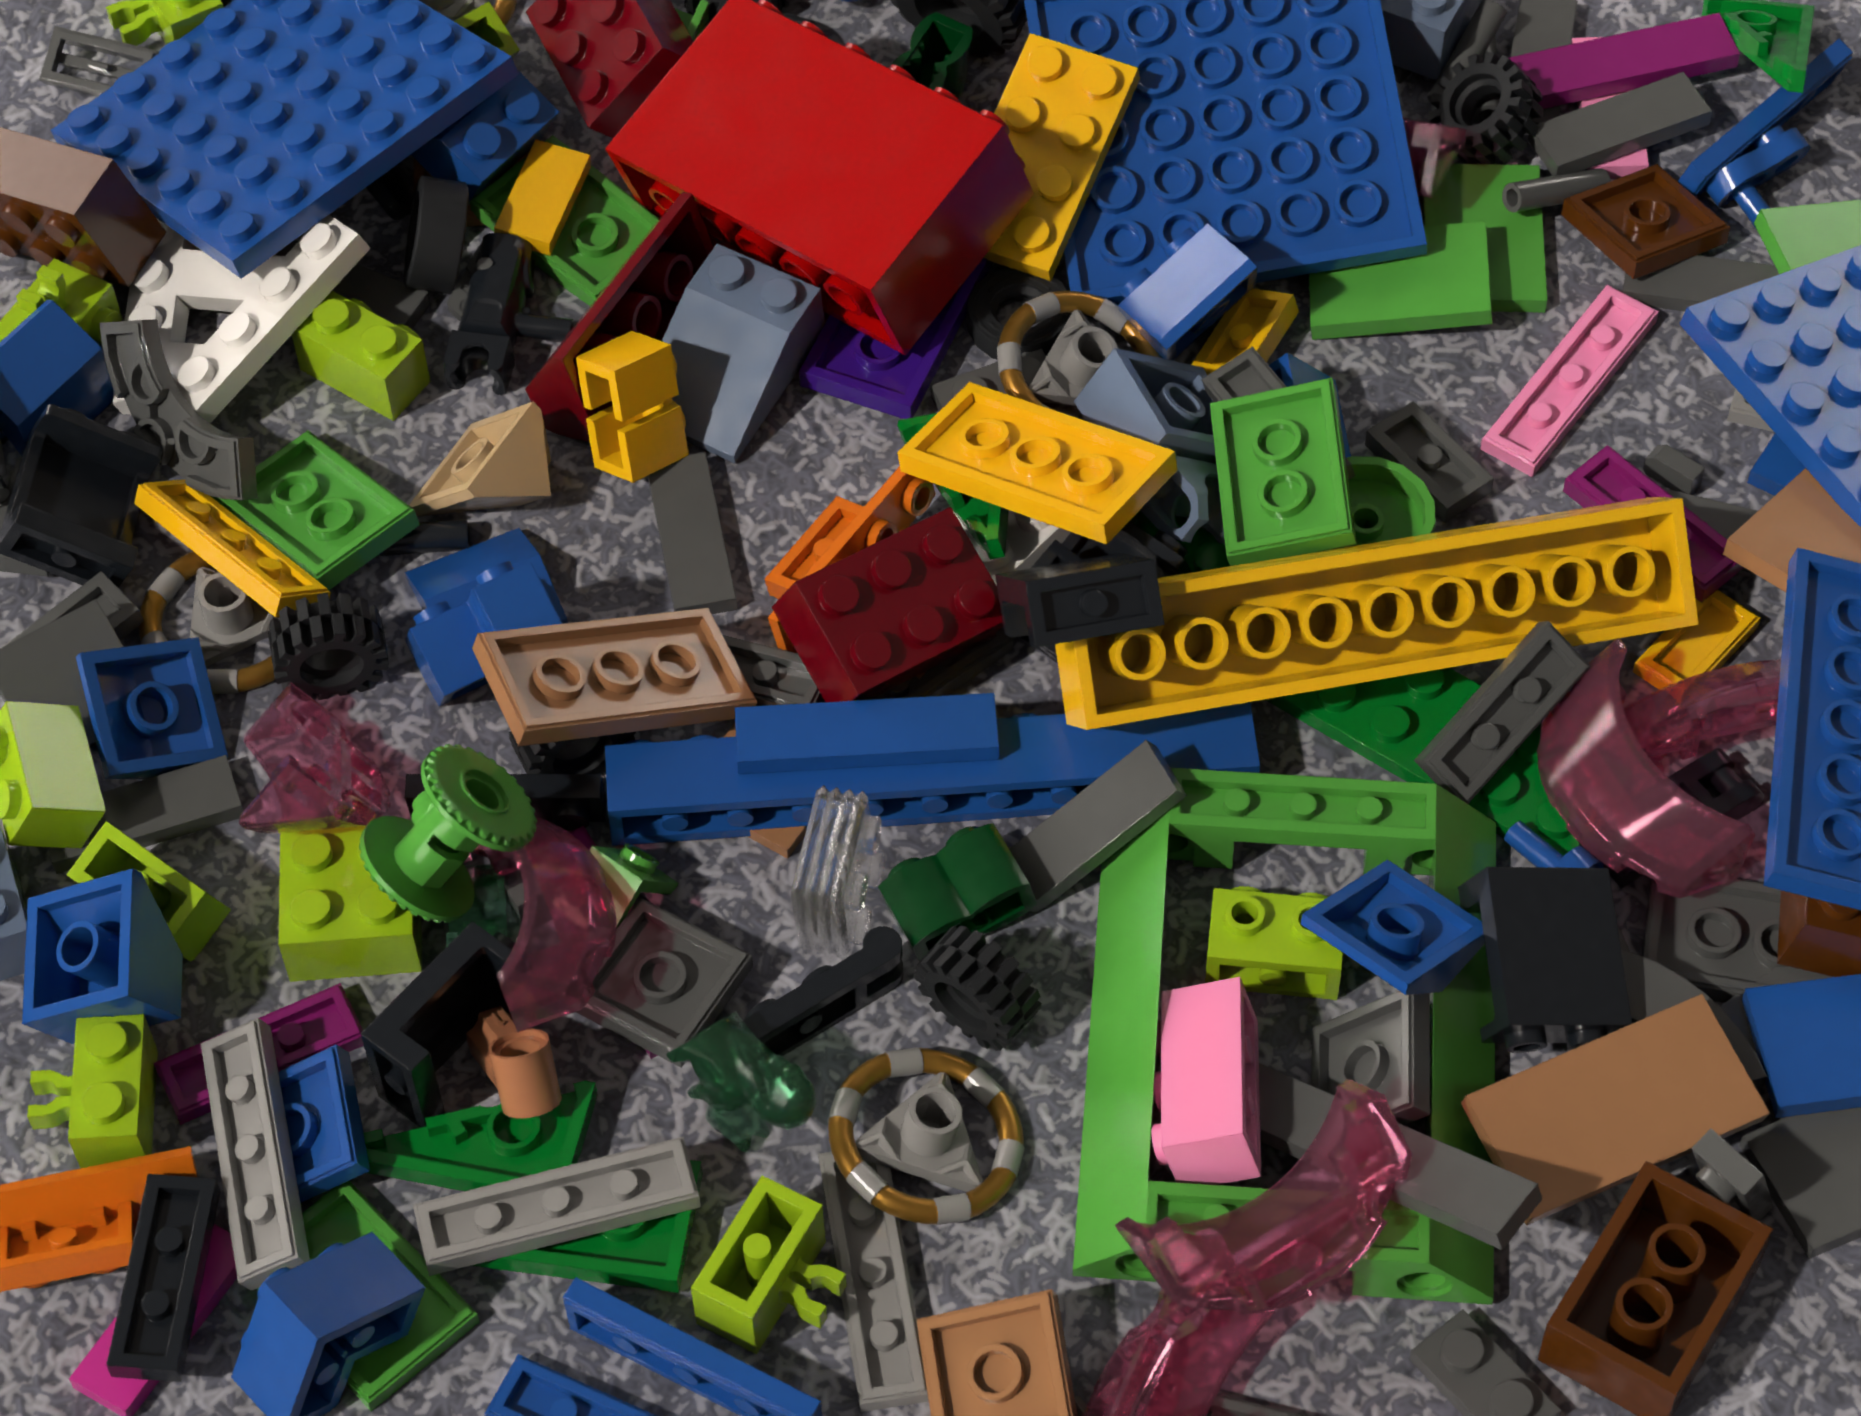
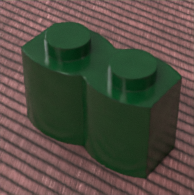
M938 12L932 13L924 18L915 28L910 40L909 51L897 57L891 65H897L905 69L918 83L932 90L936 87H942L959 98L967 80L973 34L972 27Z
M994 823L981 827L969 826L957 831L947 840L945 847L936 855L922 859L909 858L900 862L889 872L888 878L878 885L889 911L919 962L946 932L954 926L957 929L959 926L968 927L971 934L975 930L986 934L1015 921L1037 904L1030 883Z

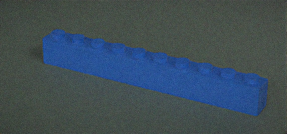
M1251 703L1235 704L1090 730L1067 725L1065 714L1038 716L1033 713H1020L1010 718H997L999 760L738 774L736 737L717 738L710 735H699L688 740L651 742L639 739L620 745H606L607 805L612 846L625 845V843L632 845L751 836L750 830L806 826V832L1052 815L1145 740L1158 747L1170 768L1259 773L1260 762Z

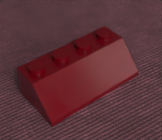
M682 192L653 225L525 388L530 401H534L542 410L545 429L558 435L590 442L586 418L613 405L612 401L593 410L584 407L576 356L630 331L662 341L686 286L714 248L691 193Z

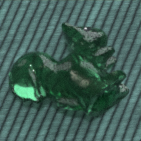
M736 1011L706 1027L686 1042L666 1053L668 1059L672 1062H691L700 1081L688 1090V1096L692 1099H702L708 1103L705 1113L707 1122L718 1133L732 1141L742 1152L749 1151L752 1135L763 1138L769 1136L770 1132L765 1121L777 1128L794 1129L804 1125L815 1110L816 1097L814 1085L807 1078L799 1065L791 1064L784 1057L775 1055L754 1035Z

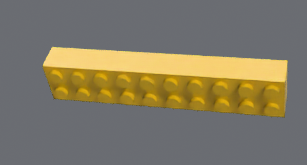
M1648 497L1161 577L1157 579L1165 625L1055 644L1066 724L1090 730L1503 659L1508 657L1538 622L1549 621L1571 646L1699 625L1683 498Z

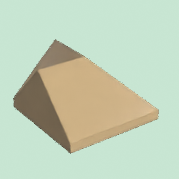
M533 401L472 423L409 504L415 510L416 516L520 506L551 496L548 472L551 457L542 410Z

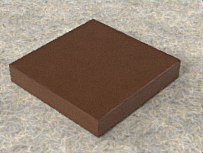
M1658 164L1565 198L1561 214L1632 279L1724 245L1728 241L1730 226Z

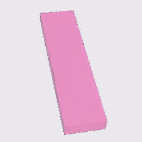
M1606 285L1482 438L1480 450L1533 477L1657 322L1659 311Z

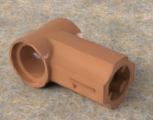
M501 1006L480 1012L476 1024L466 1033L468 1047L472 1056L498 1089L503 1113L508 1117L517 1119L541 1116L556 1108L560 1104L562 1096L548 1034L543 1030L530 1028L520 1015H511L505 1012Z

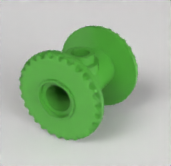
M451 744L439 746L433 749L423 760L421 778L425 791L421 792L412 803L414 811L412 812L411 820L396 816L375 818L363 830L359 849L361 850L360 857L365 862L364 868L371 874L370 878L372 881L379 885V889L386 893L392 902L398 903L403 910L407 909L416 917L419 915L426 921L432 919L436 923L456 921L463 917L473 905L475 897L474 886L470 874L463 864L469 857L470 852H473L480 844L503 852L521 850L532 840L537 828V818L534 816L536 811L530 805L532 801L525 795L524 788L518 785L516 779L509 775L507 770L499 766L492 758L489 759L480 751L477 753L470 747L464 748L458 744L455 746Z

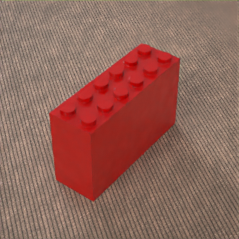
M728 0L605 148L635 200L658 218L666 212L682 192L691 193L714 247L718 243L821 288L823 311L903 355L909 352L1034 195L1024 172L1025 163L1015 152L1008 136L1010 129L996 114L988 110H981L978 113L962 105L959 99L942 87H936L932 90L918 83L910 73L900 66L890 65L887 68L873 61L857 45L846 43L843 46L829 39L821 29L808 21H803L801 24L786 18L777 7L766 0H759L757 3L752 0Z

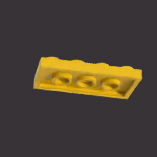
M1032 33L1029 34L994 114L1000 117L1010 129L1008 136L1015 152L1025 163L1024 172L1034 195L984 258L1048 281L1052 280L1140 80L1137 67Z
M969 382L897 452L900 470L903 473L1106 545L1178 471L1174 450Z

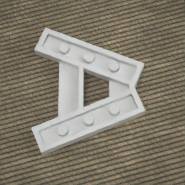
M328 215L307 230L286 256L273 255L241 279L202 250H197L198 247L157 219L167 233L129 287L125 321L158 320L163 353L177 387L189 405L203 419L211 423L371 248L357 232ZM189 309L233 312L223 320L219 329L205 344L185 343ZM114 392L112 404L122 414H131L125 399L117 398Z

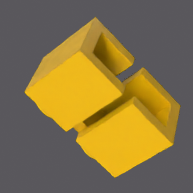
M630 331L575 357L584 407L593 410L610 401L613 404L586 418L594 468L634 483L689 455L685 435V415L681 406L672 400L673 397L679 395L676 378L677 363L672 353L671 344L635 331Z

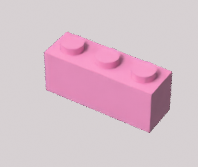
M1235 977L1161 991V1020H1158L1156 1041V1053L1161 1061V1071L1155 1072L1153 1092L1156 1106L1161 1113V1123L1152 1126V1143L1159 1165L1169 1164L1177 1183L1218 1185L1261 1177L1258 1020L1241 978Z

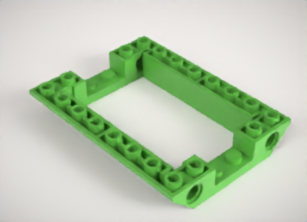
M1171 768L1187 796L1101 863L1073 1276L1212 1286L1214 1261L1352 1271V1295L1492 1305L1494 1299V1246L1385 1197L1148 1181L1167 859L1193 861V866L1232 869L1234 842L1364 849L1363 875L1384 861L1389 860L1409 874L1430 875L1429 887L1460 907L1458 886L1486 867H1496V822L1438 784ZM1470 913L1482 921L1481 913ZM1484 944L1442 992L1430 993V1115L1425 1117V1135L1492 1163L1461 1105L1466 1095L1495 1083V1043H1482L1480 1028L1492 1022L1495 1017L1486 947Z

